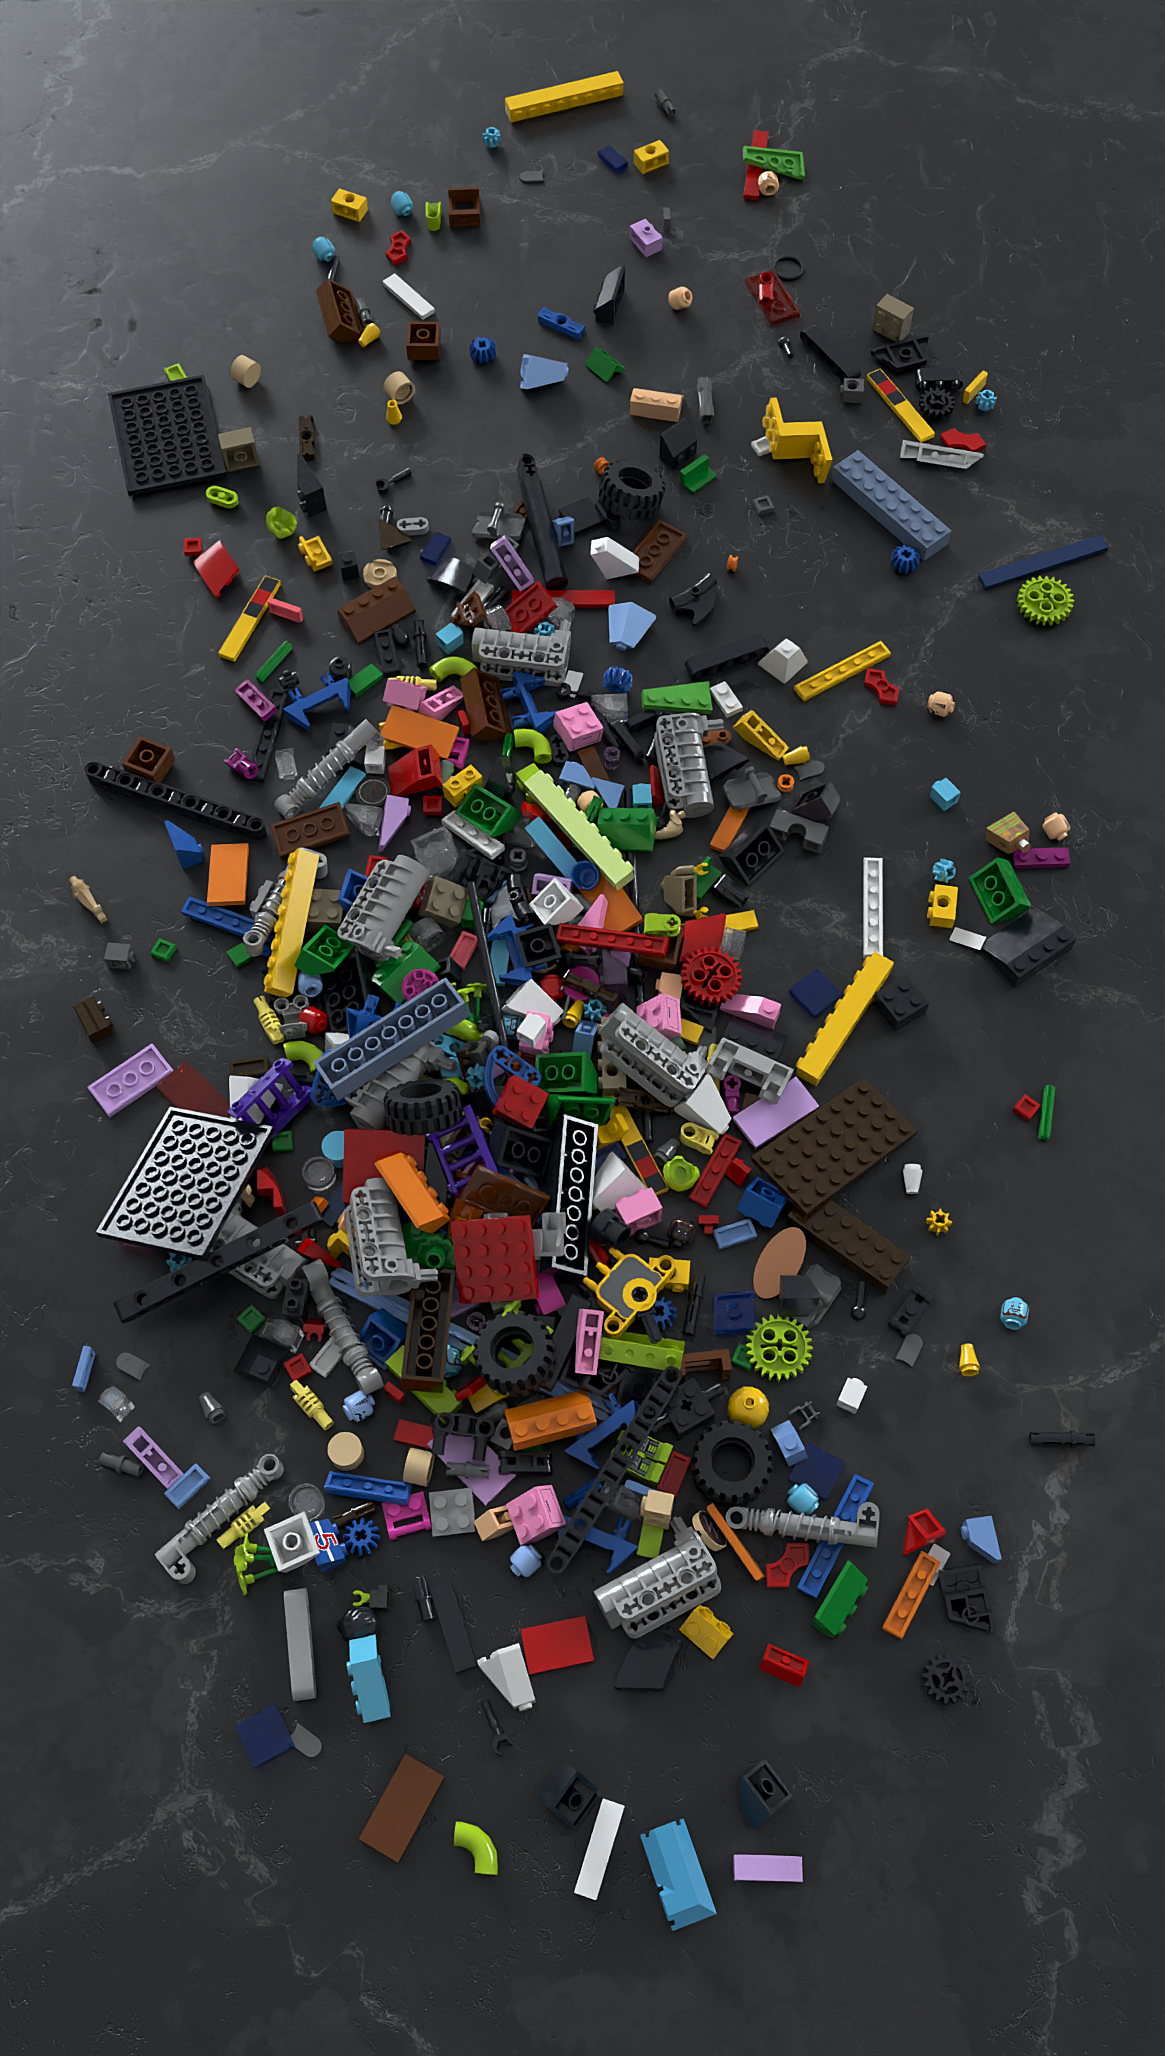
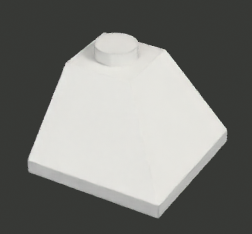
M556 878L530 903V906L544 925L551 923V926L572 921L584 908L577 898Z
M305 1512L264 1529L276 1566L280 1572L286 1573L300 1567L320 1554Z

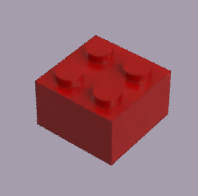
M513 1075L508 1079L492 1113L518 1128L528 1131L532 1129L549 1093Z

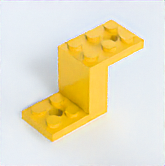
M770 398L769 404L766 406V415L762 419V425L766 429V439L769 441V451L772 452L773 459L810 458L811 464L814 465V476H817L818 483H825L832 463V456L822 421L783 423L777 398Z

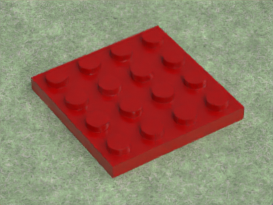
M530 1215L451 1222L460 1304L539 1298Z

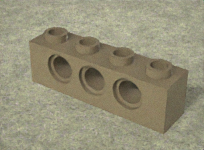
M601 1017V1024H597V1035H601L599 1031L609 1017ZM602 1035L601 1041L597 1043L598 1053H601L600 1047L606 1039ZM601 1054V1059H598V1071H602V1077H598V1089H602V1096H614V1092L619 1087L626 1088V1074ZM615 1072L617 1075L609 1076L607 1073Z

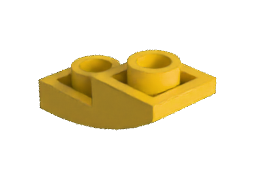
M486 1384L474 1395L468 1397L475 1413H480L497 1401L501 1402L506 1399L510 1394L507 1392V1395L500 1394L497 1397L491 1391L488 1384Z

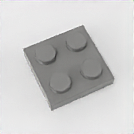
M472 1488L429 1493L433 1537L476 1532Z

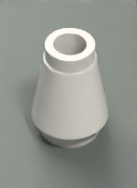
M906 1164L904 1166L903 1176L906 1193L918 1194L923 1171L921 1170V1165Z

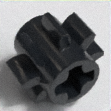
M290 670L281 672L282 677L278 678L282 689H288V692L290 690L295 691L296 685L300 684L296 672L291 673Z

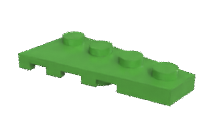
M751 146L743 147L744 163L804 180L803 152Z
M709 681L645 689L641 693L643 709L711 714L712 712Z

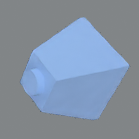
M524 354L521 366V376L524 378V381H521V388L530 389L563 381L569 371L567 363Z
M633 602L609 605L610 643L622 651L634 648L654 622L656 615Z

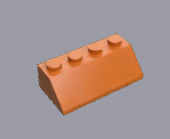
M398 1153L374 1163L416 1228L433 1234L451 1220L447 1215L449 1212L447 1207L442 1202L439 1203L436 1198L438 1194L431 1186L427 1185L426 1176L422 1171L417 1170L415 1167L417 1163L411 1155L407 1156L403 1153Z
M583 1390L504 1410L514 1451L589 1432L597 1427L591 1400L587 1392Z

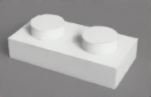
M725 681L710 688V694L727 718L742 711L743 706Z

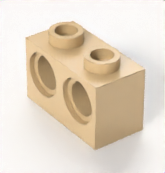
M649 1489L648 1495L643 1496L640 1516L644 1517L643 1524L668 1530L673 1510L674 1495Z

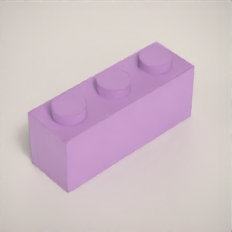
M505 535L490 545L492 552L520 592L534 583V577Z

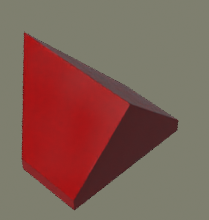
M927 1508L908 1516L909 1521L903 1556L936 1543L946 1535L945 1529Z

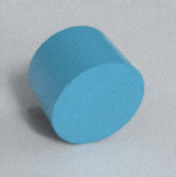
M343 1131L331 1132L322 1141V1151L325 1160L334 1168H343Z

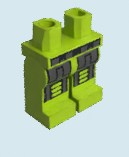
M621 1430L617 1442H619L624 1434V1430ZM647 1436L626 1473L657 1487L673 1445L666 1442L662 1443ZM624 1444L627 1447L624 1452H620L623 1456H630L632 1448L630 1445Z

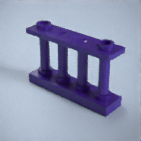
M281 1058L238 1101L231 1105L227 1113L237 1120L241 1117L243 1121L255 1123L246 1112L255 1103L267 1118L262 1125L273 1126L275 1130L273 1138L311 1100V1087L304 1084L300 1086L288 1071L294 1064L285 1058ZM282 1076L294 1090V1093L288 1099L284 1097L275 1085ZM268 1089L281 1104L274 1113L260 1098Z
M470 1105L463 1108L465 1115L462 1116L463 1118L457 1125L450 1129H445L443 1132L426 1134L429 1142L434 1143L449 1180L447 1184L448 1190L451 1195L455 1194L458 1199L461 1195L459 1189L466 1187L472 1175L456 1182L452 1172L475 1161L484 1160L486 1163L485 1168L501 1174L498 1166L495 1165L491 1149L476 1113ZM464 1126L471 1127L472 1132L469 1133V1136L442 1148L439 1138ZM471 1143L478 1144L479 1149L476 1150V1153L449 1165L446 1158L447 1154Z

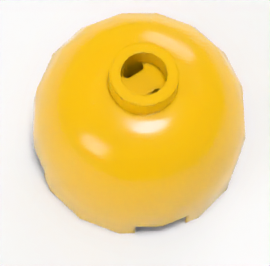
M754 1387L737 1389L730 1396L727 1404V1414L732 1423L734 1420L740 1421L739 1424L743 1426L746 1423L752 1425V1430L760 1427L766 1421L769 1413V1403L766 1396Z

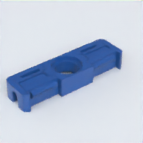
M543 307L538 313V322L575 339H580L581 334L585 333V324H578L572 321V318L559 312L556 314ZM563 321L565 324L560 325L558 322Z

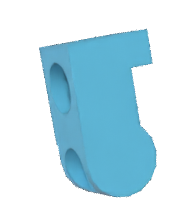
M443 1034L433 1041L436 1047L441 1048L448 1058H457L453 1044L456 1043L458 1051H462L466 1045L462 1041Z

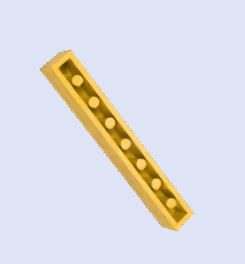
M615 71L505 98V111L510 122H515L623 96L624 82L619 72Z
M300 848L291 853L288 858L289 869L284 877L286 884L281 892L283 899L282 904L278 908L279 919L274 927L276 934L275 939L271 943L272 954L267 962V967H269L268 974L264 978V992L282 998L293 994L298 969L294 965L302 948L319 855Z
M875 951L871 957H866L862 965L864 968L862 971H857L853 978L854 983L852 986L850 984L844 991V998L837 1001L834 1007L836 1009L835 1012L827 1016L824 1022L826 1024L823 1029L819 1028L815 1035L817 1039L814 1043L810 1042L805 1051L807 1054L804 1058L800 1057L795 1066L797 1068L796 1076L817 1086L874 999L875 993L880 990L891 973L894 965L893 961Z

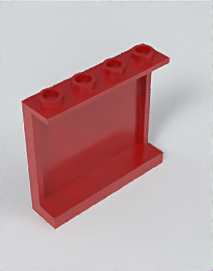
M344 1129L342 1202H346V1206H349L350 1196L355 1188L364 1187L368 1179L383 1178L374 1163L395 1154L411 1155L417 1163L415 1166L417 1170L422 1171L424 1174L425 1134L423 1136H407L406 1134L399 1135L388 1129Z

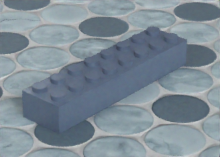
M859 450L833 467L832 481L907 547L912 546V549H917V553L920 554V558L923 561L948 545L951 530Z
M445 977L314 1061L313 1064L339 1101L465 1020L471 1014L466 1003Z

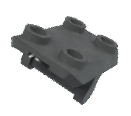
M501 502L495 504V512L482 511L477 516L472 536L477 537L479 540L485 538L499 539L504 535H508L516 542L520 540L526 523V519L521 514L506 513L505 505Z
M751 766L744 770L742 777L727 780L722 789L732 809L742 810L743 808L774 803L780 800L781 794L777 790L772 776L764 772L755 774L756 771Z
M818 1264L807 1266L802 1275L809 1276L818 1289V1305L807 1317H790L793 1320L796 1318L797 1322L803 1324L807 1329L816 1326L842 1289L840 1278L824 1270Z

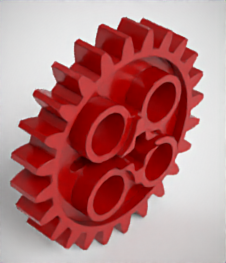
M704 947L703 952L697 949L696 955L691 952L690 957H686L685 964L682 965L680 973L682 977L681 983L685 984L684 990L689 989L688 996L695 995L694 1001L700 998L701 1004L706 1000L709 1006L712 1001L718 1006L720 1000L725 1004L727 998L732 1000L733 995H737L743 978L740 976L742 969H737L739 963H733L735 957L728 958L729 952L723 955L721 954L722 949L715 952L714 947L711 948V951ZM718 964L721 965V966L716 970L715 975H713V976L710 978V980H709L707 986H706L705 988H702V986L705 985V983H706V981H707V978L710 977V976L712 975V973L714 972V969L716 968V966H717Z

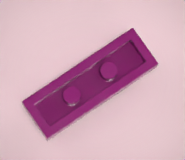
M248 679L234 690L264 722L278 711Z
M1068 847L1033 848L1025 853L1017 849L1012 852L1014 869L1070 866Z

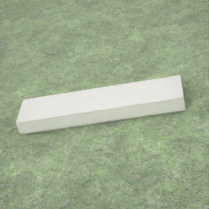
M396 274L383 280V286L422 320L435 313L434 307Z
M455 810L441 820L442 825L491 860L505 850V846L456 815Z
M606 1799L602 1800L574 1893L593 1900L597 1899L624 1810L623 1805Z

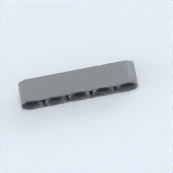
M307 1588L284 1591L293 1701L314 1699L317 1697Z

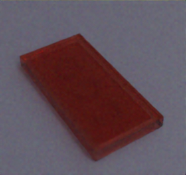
M774 269L766 271L774 276L773 303L768 307L759 304L758 286L760 274L745 278V284L771 326L800 316L798 307Z
M186 1061L156 1086L177 1108L230 1118V1115L227 1113L230 1109V1103Z

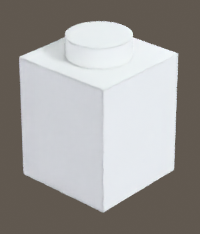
M366 746L364 762L366 773L384 774L386 762L385 747L381 746L377 750L372 751Z
M529 1013L517 1029V1039L534 1048L546 1032L545 1020L539 1015Z
M848 1378L836 1405L856 1414L867 1386L859 1379Z

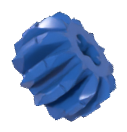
M485 336L483 338L477 337V340L472 339V343L469 346L471 359H474L475 362L479 361L481 364L482 362L488 364L489 360L493 361L494 356H496L494 341L491 338L486 339Z
M903 545L902 547L897 546L896 550H893L890 562L894 570L898 569L899 573L903 571L907 574L908 571L913 573L915 568L919 566L920 554L917 553V549H912V546L906 547Z
M617 666L615 668L610 667L604 673L603 686L607 688V691H612V693L626 694L632 687L633 675L629 673V670H624Z
M662 1296L660 1301L656 1300L655 1311L658 1314L659 1311L663 1313L662 1317L654 1315L657 1327H661V1330L664 1332L666 1326L672 1327V1321L676 1320V1315L673 1314L676 1312V1308L670 1307L672 1303L670 1300L664 1303V1297Z
M364 1518L360 1519L359 1525L353 1520L352 1524L354 1527H346L350 1534L343 1535V1538L348 1540L344 1544L345 1547H351V1554H355L357 1550L359 1556H363L364 1550L371 1554L370 1547L377 1548L378 1545L374 1541L380 1540V1535L376 1534L379 1531L378 1527H372L373 1522L371 1520L365 1525ZM364 1534V1535L366 1536V1539H365V1540L361 1539V1540L359 1541V1539H358L357 1536H358V1535H361V1536H362V1535Z

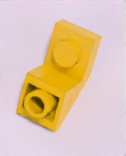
M621 1113L615 1114L606 1125L598 1126L596 1153L620 1141L630 1130Z

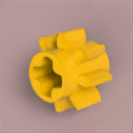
M941 1209L936 1213L931 1211L929 1214L931 1218L926 1220V1223L930 1224L928 1231H934L936 1235H939V1232L942 1231L947 1233L948 1227L952 1224V1221L948 1220L949 1213L945 1214Z

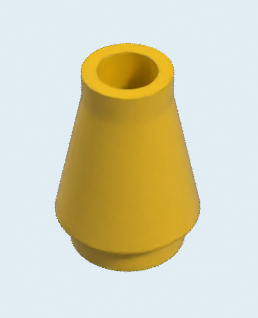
M373 323L367 325L358 343L365 348L379 337L380 329Z
M389 400L387 403L386 420L390 424L396 425L400 423L402 414L397 402Z
M800 746L786 755H782L785 766L806 763V761L810 760L806 746Z
M575 1000L574 1004L567 1010L566 1016L562 1020L565 1026L576 1028L579 1025L585 1005L583 1001Z
M963 1344L961 1345L959 1370L963 1376H975L979 1373L980 1365L973 1345Z

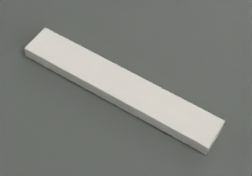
M864 857L863 958H866L867 956L871 957L874 951L883 956L882 858Z

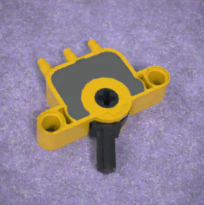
M611 1247L609 1252L618 1260L617 1264L612 1269L601 1262L596 1264V1268L605 1275L599 1284H596L587 1277L583 1279V1283L596 1293L598 1305L610 1314L604 1322V1334L609 1339L617 1340L634 1322L635 1317H637L638 1321L642 1320L650 1343H659L662 1341V1337L654 1319L657 1293L673 1276L675 1268L674 1259L668 1255L661 1256L651 1267L635 1254L624 1255L619 1250ZM667 1264L671 1268L669 1270H662L660 1266ZM636 1295H639L641 1298L643 1297V1300L636 1298ZM616 1325L619 1329L611 1332L608 1330V1327Z

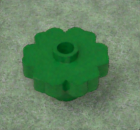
M441 1233L430 1234L427 1240L420 1242L417 1250V1255L420 1256L418 1261L420 1266L432 1269H452L455 1267L453 1240L451 1237L444 1238Z

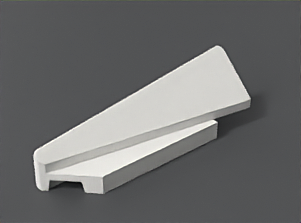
M903 440L900 458H917V461L967 469L974 462L982 458L984 454Z

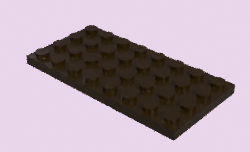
M863 1077L754 1154L750 1161L806 1217L915 1136L918 1130Z

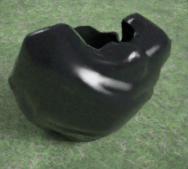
M365 1606L349 1608L337 1623V1629L343 1635L342 1639L346 1642L370 1635H376L377 1638L379 1635V1618L373 1609Z

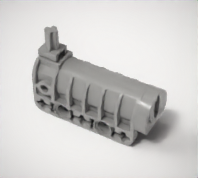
M567 619L561 621L560 629L555 630V633H551L550 637L475 628L472 638L473 662L481 663V671L498 677L500 680L513 681V670L527 674L531 672L532 675L543 673L545 675L543 677L545 679L544 685L559 687L561 683L565 682L568 668L571 622H568ZM509 669L510 672L508 674L501 673V670Z
M682 713L661 716L657 720L654 743L664 798L670 811L684 810L685 818L704 816L714 809L702 738L707 737L709 731L723 730L722 719L707 721L706 715ZM662 722L668 724L667 728L664 729ZM672 798L675 799V802H678L677 806L669 803L672 801Z
M397 855L394 862L388 860L379 861L339 927L338 936L343 941L354 944L356 952H360L378 962L387 961L389 957L396 959L402 957V948L396 947L391 940L411 908L413 901L418 896L420 889L429 877V871L417 861L404 855Z
M621 1003L599 1031L606 1038L600 1047L601 1054L668 1107H674L684 1096V1092H690L697 1085L707 1068L708 1061L705 1060V1057L708 1054V1048L706 1046L702 1047L700 1045L696 1052L686 1054L624 1003ZM622 1057L629 1061V1065L622 1060ZM652 1082H656L660 1089L655 1087Z
M430 1041L371 1079L368 1083L359 1087L358 1090L356 1089L344 1098L347 1103L354 1107L350 1113L351 1117L359 1129H385L387 1122L383 1098L387 1091L401 1083L404 1084L408 1081L421 1079L425 1071L430 1073L432 1069L437 1071L439 1067L450 1072L454 1071L457 1062L446 1057L443 1050L436 1047Z
M368 1179L364 1187L355 1188L350 1196V1205L345 1210L344 1219L357 1293L365 1297L398 1295L410 1291L411 1288H418L421 1282L437 1281L438 1271L436 1269L420 1270L419 1263L413 1264L412 1259H407L397 1198L385 1179ZM363 1278L366 1279V1285L369 1286L368 1290H365V1287L362 1286Z
M241 1197L238 1198L210 1252L258 1228L241 1217L240 1213L243 1211L240 1205L243 1202ZM256 1239L253 1242V1248L259 1246L260 1239ZM282 1244L228 1273L267 1298L274 1299L285 1289L288 1278L303 1279L301 1267L310 1264V1261ZM219 1258L216 1261V1265H222L223 1258ZM275 1285L276 1291H271L270 1293H268V1288H271Z
M675 1516L670 1521V1525L676 1533L674 1535L676 1539L674 1541V1548L593 1591L611 1629L622 1625L630 1638H638L720 1593L722 1586L716 1574L717 1567L715 1561L697 1532L693 1530L692 1526L687 1528L681 1517L677 1518ZM708 1582H712L715 1588L711 1589V1587H708ZM700 1586H702V1590H704L703 1594L701 1593V1590L699 1588ZM696 1591L698 1593L696 1598L692 1600L686 1598L687 1593ZM680 1597H683L685 1604H682V1601H680ZM672 1602L673 1604H677V1608L674 1610L670 1608L669 1605ZM661 1607L664 1608V1611L666 1612L665 1615H663ZM652 1612H658L659 1618L651 1621L648 1619V1615ZM643 1617H644L645 1623L647 1624V1625H645V1626H644V1624L642 1623V1620H641V1618H643ZM634 1623L638 1630L634 1631L631 1629V1624Z

